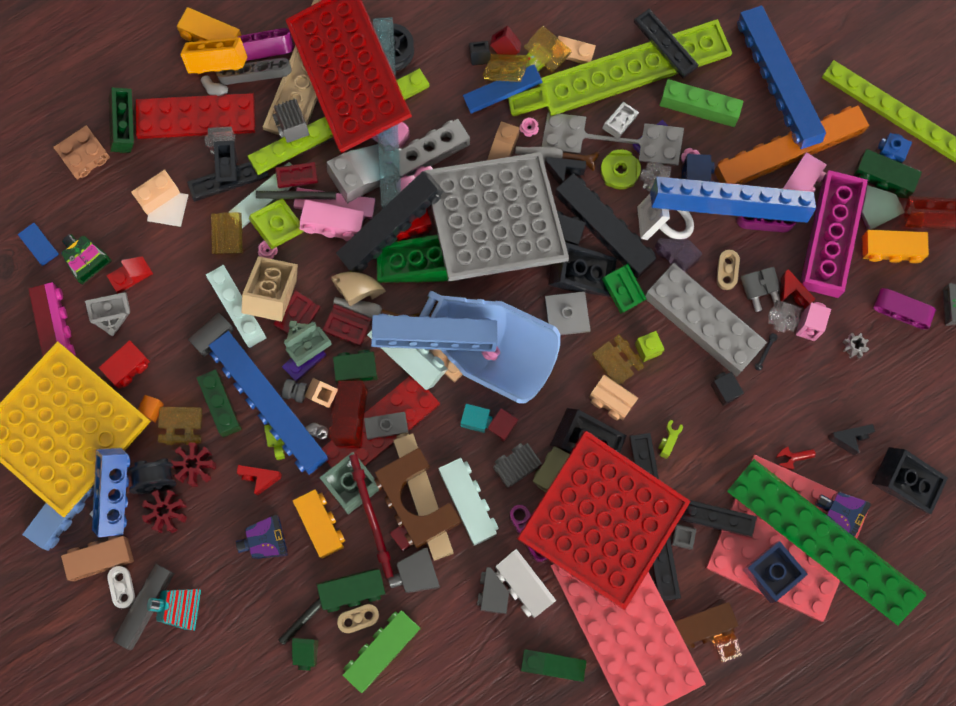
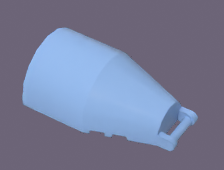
M433 291L429 292V298L420 316H429L435 302L438 301L431 318L446 316L451 319L468 317L475 320L483 318L497 320V347L500 350V354L495 361L485 359L482 351L441 350L464 376L517 403H527L536 396L550 376L557 360L560 348V333L555 326L502 301L441 296Z

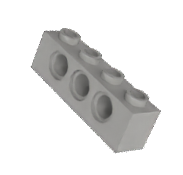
M459 119L450 120L442 128L429 131L422 139H415L409 143V146L395 150L390 156V163L399 178L414 175L418 168L433 166L469 146L470 137ZM444 137H449L451 140L449 142H443L441 139ZM428 146L434 148V150L430 152L425 151L424 149ZM409 156L417 157L414 161H409L407 158Z

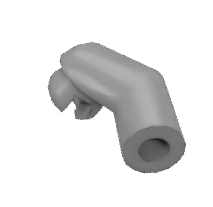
M209 76L201 78L200 81L209 95L221 96L228 93L226 85L213 83Z
M311 423L305 427L310 435L319 439H326L329 431L323 425Z

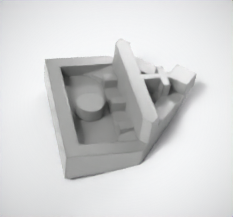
M126 292L85 301L89 321L111 336H114L130 314Z

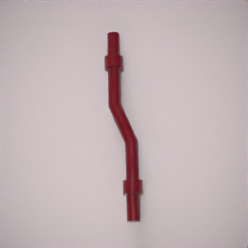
M357 454L350 455L353 480L357 483L362 504L373 532L378 550V561L382 564L385 578L394 577L389 561L391 557L389 551H386L382 533L364 478L366 476L364 469L361 470Z

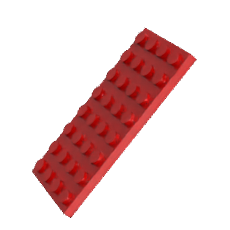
M321 0L286 19L290 33L341 153L412 117L362 0Z

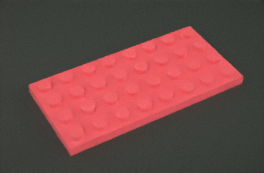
M551 565L556 579L619 706H664L706 684L649 572L627 608L623 610L557 565Z

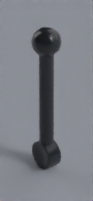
M772 333L769 336L766 349L759 363L755 364L756 370H762V364L773 342L778 338L777 334Z

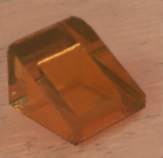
M734 633L724 637L722 634L714 637L715 640L713 642L721 663L741 656L737 637Z

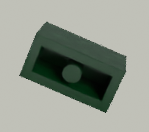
M360 350L358 354L351 355L348 352H343L333 357L337 385L378 380L374 352Z

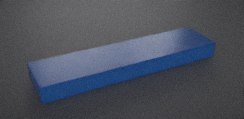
M534 64L464 94L463 97L472 114L542 83V79Z

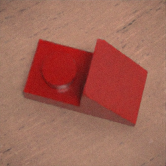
M142 256L122 260L123 266L106 276L117 294L149 277L153 272Z
M789 269L782 275L781 303L790 295H793L794 301L806 309L816 300Z
M238 465L237 474L242 476L241 480L254 482V479H257L254 490L256 495L261 494L282 477L279 471Z

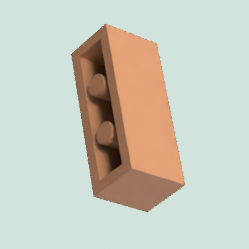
M121 535L110 536L108 541L102 543L100 541L87 544V548L80 549V547L69 549L67 554L61 556L67 580L73 582L111 570L116 566H123L134 562L129 540Z

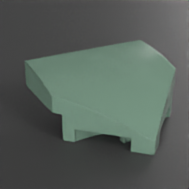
M869 185L866 186L861 216L867 230H871L905 213L896 194Z
M290 321L288 337L284 344L287 353L297 367L332 345L330 339L320 327L316 326L315 322L301 324L297 323V321Z

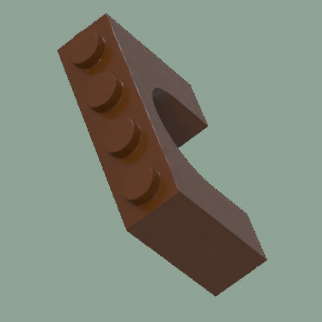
M420 448L376 471L377 478L374 479L379 490L384 489L387 496L384 499L389 508L394 507L397 515L394 517L400 527L404 525L408 533L405 534L408 543L410 546L414 544L416 548L461 524L451 503L424 516L411 514L402 505L401 493L405 484L430 469Z

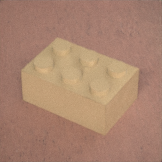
M258 256L242 294L241 313L282 321L296 285L298 264Z

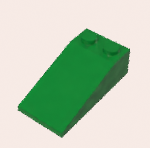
M438 235L394 242L391 245H387L382 250V254L377 257V281L379 283L448 281Z

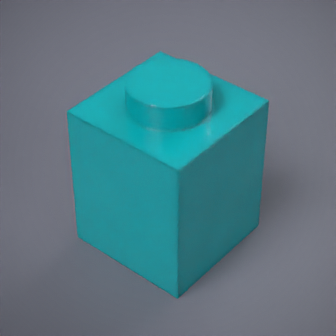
M466 404L461 427L485 433V429L488 428L493 418L489 416L490 410Z

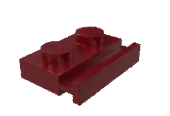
M295 291L290 298L283 320H276L273 325L288 334L290 321L310 324L321 306Z
M334 304L323 332L361 347L372 318Z

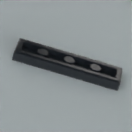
M647 9L634 19L636 26L682 79L698 68V63L650 9Z
M247 162L236 166L237 181L216 182V173H212L187 183L192 199L195 202L269 178L268 171L257 175L252 164Z
M690 500V504L680 518L681 521L750 538L753 537L757 516Z

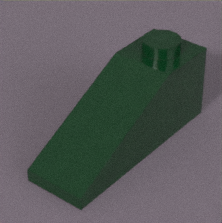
M524 649L520 671L584 682L587 660Z

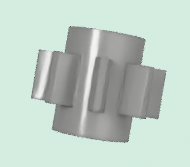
M851 333L849 339L843 341L846 344L843 352L847 351L850 354L849 358L854 355L861 358L863 356L862 352L869 350L866 347V343L869 340H865L862 337V333L858 336Z

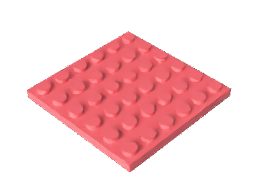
M753 455L751 461L753 459L758 461L823 513L825 510L815 505L818 497L822 494L831 499L837 493L828 487L757 455ZM735 498L730 510L757 516L753 537L750 538L721 530L706 569L762 594L743 569L771 545L780 541L808 575L777 602L820 622H824L840 580ZM863 520V522H862V524H861V526H860V528H859V530H858V532H857V534H856V536H855L856 539L858 538V535H859V533H860V530H861V528H862V525H863V523H864V520Z

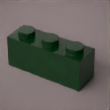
M111 87L109 95L110 152L131 153L134 144L132 89Z
M866 149L860 157L853 176L867 179V183L875 185L878 189L887 190L896 194L899 198L908 199L914 193L922 172Z
M215 369L196 377L219 434L224 438L242 430L222 378Z
M379 568L316 583L322 610L327 609L328 613L340 610L339 606L348 604V607L360 605L361 600L369 599V602L380 600L381 595L385 594Z

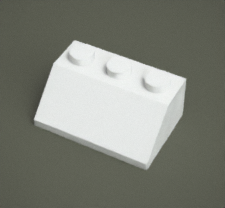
M517 549L495 566L497 570L495 574L502 583L506 582L510 587L508 591L514 600L519 599L523 604L521 609L527 617L532 616L535 618L556 601Z

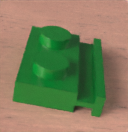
M628 264L602 278L620 314L647 300Z

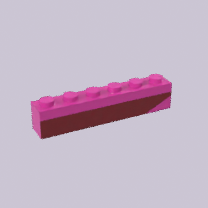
M53 282L28 288L42 355L44 356L58 341L76 356L74 346L70 345L69 338L72 335L69 326H66L65 322L67 312L65 307H62L63 293L61 288H58Z

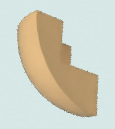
M343 272L331 277L339 293L344 296L349 306L369 295L371 299H374L386 292L378 281L363 273Z

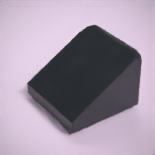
M488 41L469 43L473 66L491 63Z

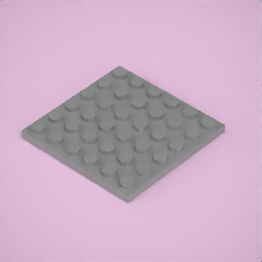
M541 152L424 170V172L429 173L444 191L441 199L437 203L431 204L448 281L569 260Z

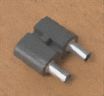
M774 267L741 276L747 300H752L755 312L762 310L759 297L771 294L774 306L781 305L778 295L781 287Z

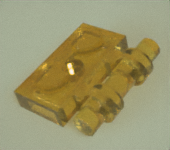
M618 335L613 339L617 343L615 348L608 342L595 351L593 357L610 379L621 385L634 375L630 369L631 366L634 365L637 371H640L645 366L641 363L639 355H635L631 350L628 341ZM622 351L629 359L626 362L619 355Z
M160 407L158 427L166 429V435L159 434L158 442L166 443L167 445H174V443H185V445L201 443V435H193V429H201L202 408ZM174 429H185V435H174Z

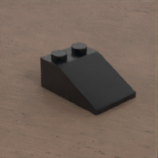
M565 243L569 260L551 264L548 285L569 291L611 297L602 278L615 271L617 258Z
M567 408L550 445L570 454L583 432L588 431L620 453L627 435L579 409Z
M889 447L872 484L884 492L928 514H932L948 477L909 451Z

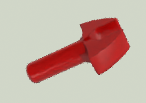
M786 447L775 458L782 456L790 458L787 463H780L778 465L788 470H793L795 461L814 458L816 454L813 449L792 453L789 451V447Z

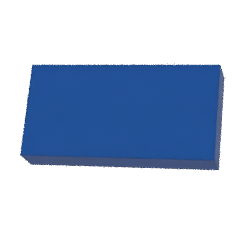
M35 223L18 234L42 266L59 255Z

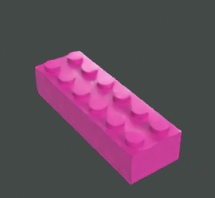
M830 170L823 177L801 277V283L808 291L839 298L845 292L867 179Z

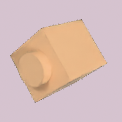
M312 378L305 397L330 408L338 389Z

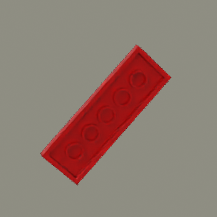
M253 93L136 99V137L138 139L255 133V97Z
M409 376L322 448L329 459L327 463L333 468L354 452L366 467L394 444L393 440L397 439L396 436L398 435L368 440L364 418L405 412L409 431L435 410L440 403L429 390H425L412 376Z

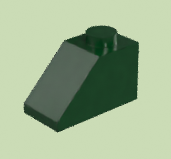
M292 639L293 665H298V670L311 671V666L316 667L318 640Z

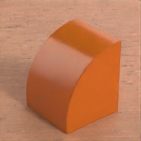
M144 395L137 410L150 421L156 423L164 404L156 398Z

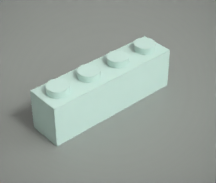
M222 265L206 274L247 346L250 348L266 339L255 317L241 313L242 295L225 266Z
M371 330V331L369 332V334H368V336H369L371 339H372V330ZM380 347L425 390L434 387L448 370L443 360L434 356L429 349Z
M459 458L438 468L473 546L496 536V530L499 528L495 519H490L487 511L490 509L486 500H481L478 492L481 490L477 481L471 480L469 474L472 471L468 462L463 463L462 458Z

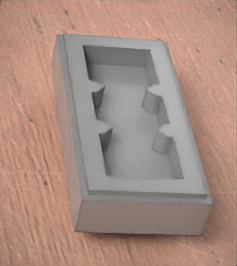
M622 102L605 122L602 129L619 139L636 119L639 112L625 102Z

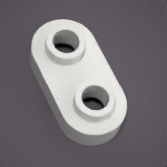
M113 567L108 573L112 601L118 608H129L135 601L131 574L125 567ZM122 573L123 579L118 581L117 576ZM127 594L128 599L127 601L123 602L121 597L122 595Z

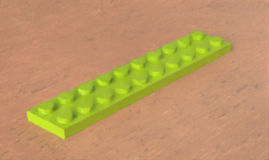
M718 19L672 34L698 63V67L729 57L732 54ZM651 42L543 77L541 78L542 83L538 86L545 85L550 103L547 109L550 116H554L678 73Z

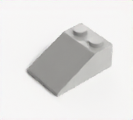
M378 144L345 152L327 161V173L347 204L398 177L394 167Z

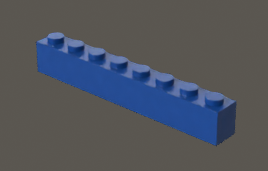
M763 6L741 12L737 22L740 32H743L745 43L753 52L754 62L759 64L761 76L763 79H766L771 95H774L776 106L784 115L785 125L790 127L792 131L793 141L798 144L800 150L822 143L826 131Z
M656 176L650 191L651 207L659 209L808 223L816 209L814 192L658 176Z
M229 331L208 345L212 350L210 356L216 363L219 361L224 367L221 370L228 379L232 377L236 381L233 385L240 394L244 392L248 398L245 400L252 409L255 407L260 412L257 415L264 425L268 423L272 427L270 430L271 434L276 440L281 439L284 445L282 448L288 456L293 454L297 459L294 463L301 472L305 470L310 475L329 460L325 452Z

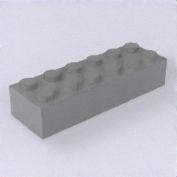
M674 263L649 289L645 296L649 303L736 377L767 343Z

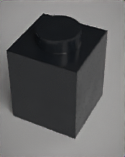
M722 372L714 377L715 381L711 384V387L722 406L744 394L732 372L728 374Z

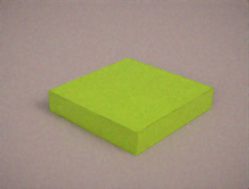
M279 199L249 215L250 222L271 250L304 232L300 230V221L283 199Z

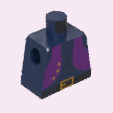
M837 492L831 499L821 494L815 505L825 510L824 514L855 537L871 503Z
M278 515L245 528L247 538L236 541L238 553L250 550L251 557L254 559L288 556L282 525Z

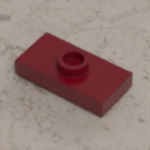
M315 162L275 168L279 189L318 183Z

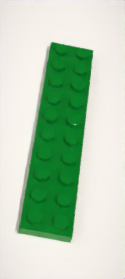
M755 459L750 462L728 489V493L896 625H899L926 597V592Z

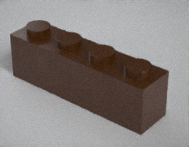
M729 602L674 622L688 650L695 647V642L702 640V643L705 644L715 640L714 635L722 633L723 637L735 633L733 628L739 626Z

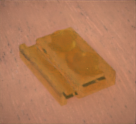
M544 26L524 45V48L552 73L572 53L569 47Z
M491 54V60L488 61L483 73L484 79L521 82L527 68L526 64L529 63L528 56Z
M212 213V254L242 253V213Z

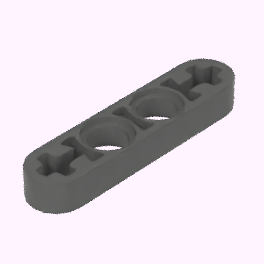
M278 58L245 63L243 68L239 70H222L216 72V75L221 84L228 85L285 77L291 73L292 68L288 59Z

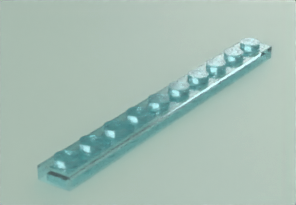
M393 17L373 19V27L396 78ZM398 124L378 134L382 209L401 192Z

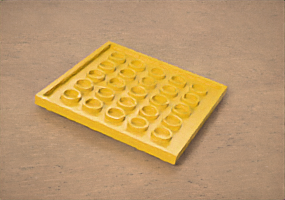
M57 341L0 403V462L58 514L65 517L94 485L96 449L122 448L125 451L151 421Z

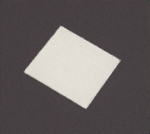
M179 193L149 213L147 221L181 227L188 194Z

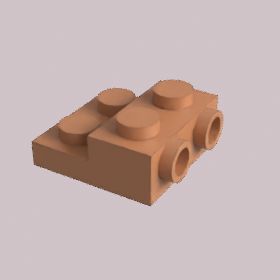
M87 125L54 146L56 152L77 180L87 176L92 169L102 166L110 158Z

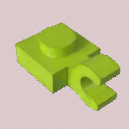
M672 420L666 426L668 432L667 439L663 437L658 449H661L659 456L666 459L670 456L678 435L683 430V425H680L678 430H673L671 428Z
M270 425L264 426L267 446H274L275 458L277 460L285 459L284 449L282 448L284 445L283 441L274 438L270 432L272 429Z

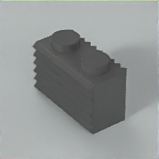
M295 98L289 100V102L286 101L285 103L282 102V104L274 105L276 113L272 115L281 138L285 137L287 143L310 135Z
M520 443L512 449L513 453L508 457L503 455L495 461L496 465L493 469L507 489L542 465L528 443L524 446Z

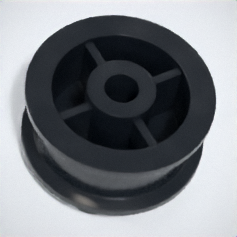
M393 23L379 27L376 30V34L392 71L401 70L408 66L414 56V41L409 30L402 25Z
M159 459L150 463L138 461L134 463V467L127 470V475L131 477L132 483L129 492L132 494H152L156 490L162 492L176 486V481L172 480L171 473L173 463H170L168 459Z

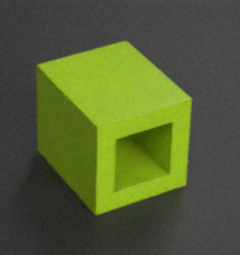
M656 331L638 338L635 342L642 362L655 358L664 351Z

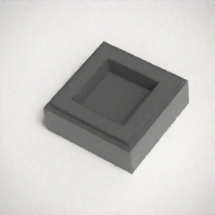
M676 525L671 545L692 550L696 529Z

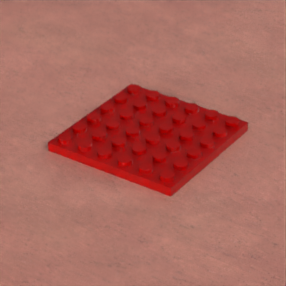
M584 431L516 539L625 610L691 501L588 431Z

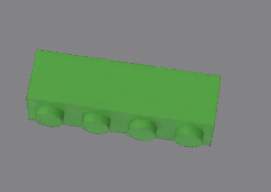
M669 79L660 102L661 107L735 127L743 105V100Z
M402 610L399 613L395 611L387 620L389 622L388 626L385 629L381 627L373 635L375 640L370 645L366 643L358 652L360 654L359 658L355 662L351 660L343 668L346 671L343 676L359 692L363 693L421 629Z

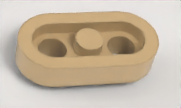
M725 250L718 260L716 282L723 290H731L738 281L740 257L733 250ZM725 259H730L732 264H727ZM723 278H728L730 282L725 283Z
M367 604L344 612L338 618V628L342 632L349 634L373 626L379 620V611L375 606ZM370 611L372 612L373 617L370 620H367L365 618V613ZM347 619H351L353 622L350 627L345 625Z

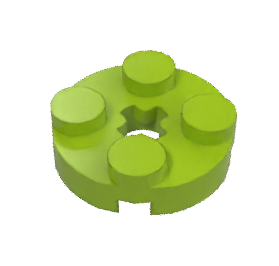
M627 150L612 151L604 158L601 165V176L604 183L614 189H627L634 186L641 172L639 160ZM619 165H621L623 169H626V171H624L623 174L618 173V171L615 170L618 169Z

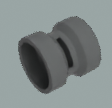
M287 379L283 387L282 398L287 400L295 399L296 402L303 403L308 384L303 382L295 383L294 380Z

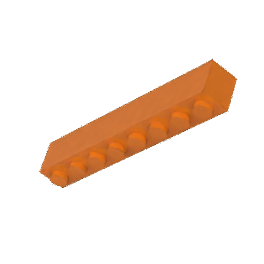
M859 105L853 108L849 106L841 110L837 115L829 114L823 118L821 123L826 134L822 143L800 150L798 144L793 141L792 131H790L787 136H777L770 143L765 145L764 143L758 144L749 152L742 151L735 158L730 160L725 158L719 161L714 172L720 183L742 185L801 160L806 152L813 155L863 134L869 127V124Z

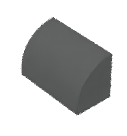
M217 313L195 332L188 341L205 357L212 351L208 345L227 331L232 333L234 329L220 313Z

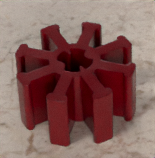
M189 443L190 455H187L181 447L175 450L184 460H171V463H173L172 468L175 470L182 469L178 474L174 475L177 480L184 483V480L189 476L187 484L192 487H198L197 475L200 474L202 480L206 483L209 482L211 477L205 474L203 469L212 468L215 470L216 463L213 460L204 461L209 455H212L206 447H203V450L198 454L200 447L196 443ZM192 461L197 465L196 468H192L190 465Z
M158 490L152 492L157 504L153 505L144 500L142 507L147 510L152 509L154 512L146 516L143 515V521L151 524V522L156 520L151 529L159 533L163 532L162 528L165 523L167 531L171 533L177 531L178 529L174 526L172 519L176 518L185 523L187 516L175 512L183 507L187 508L185 501L178 499L177 502L173 503L178 495L170 490H167L165 500L162 497L163 493ZM167 509L169 512L168 514H162L161 510Z

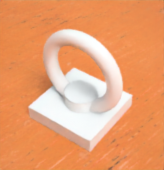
M650 194L637 206L641 239L648 240L660 229L667 236L682 240L691 236L694 230L693 218L689 211L680 210L677 211L684 218L686 229L679 232L670 228L665 223L670 218L669 209L652 208Z

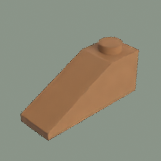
M501 121L487 160L511 157L519 137L520 128Z

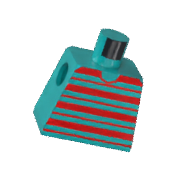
M163 590L160 592L159 599L149 598L147 610L157 612L156 621L184 630L195 631L201 590Z

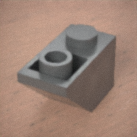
M487 567L486 572L481 573L480 584L484 585L483 593L478 595L477 606H481V611L506 614L509 591L494 571Z

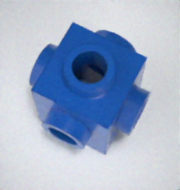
M889 133L886 139H881L877 149L880 150V155L902 163L906 159L912 142L904 139L899 134Z

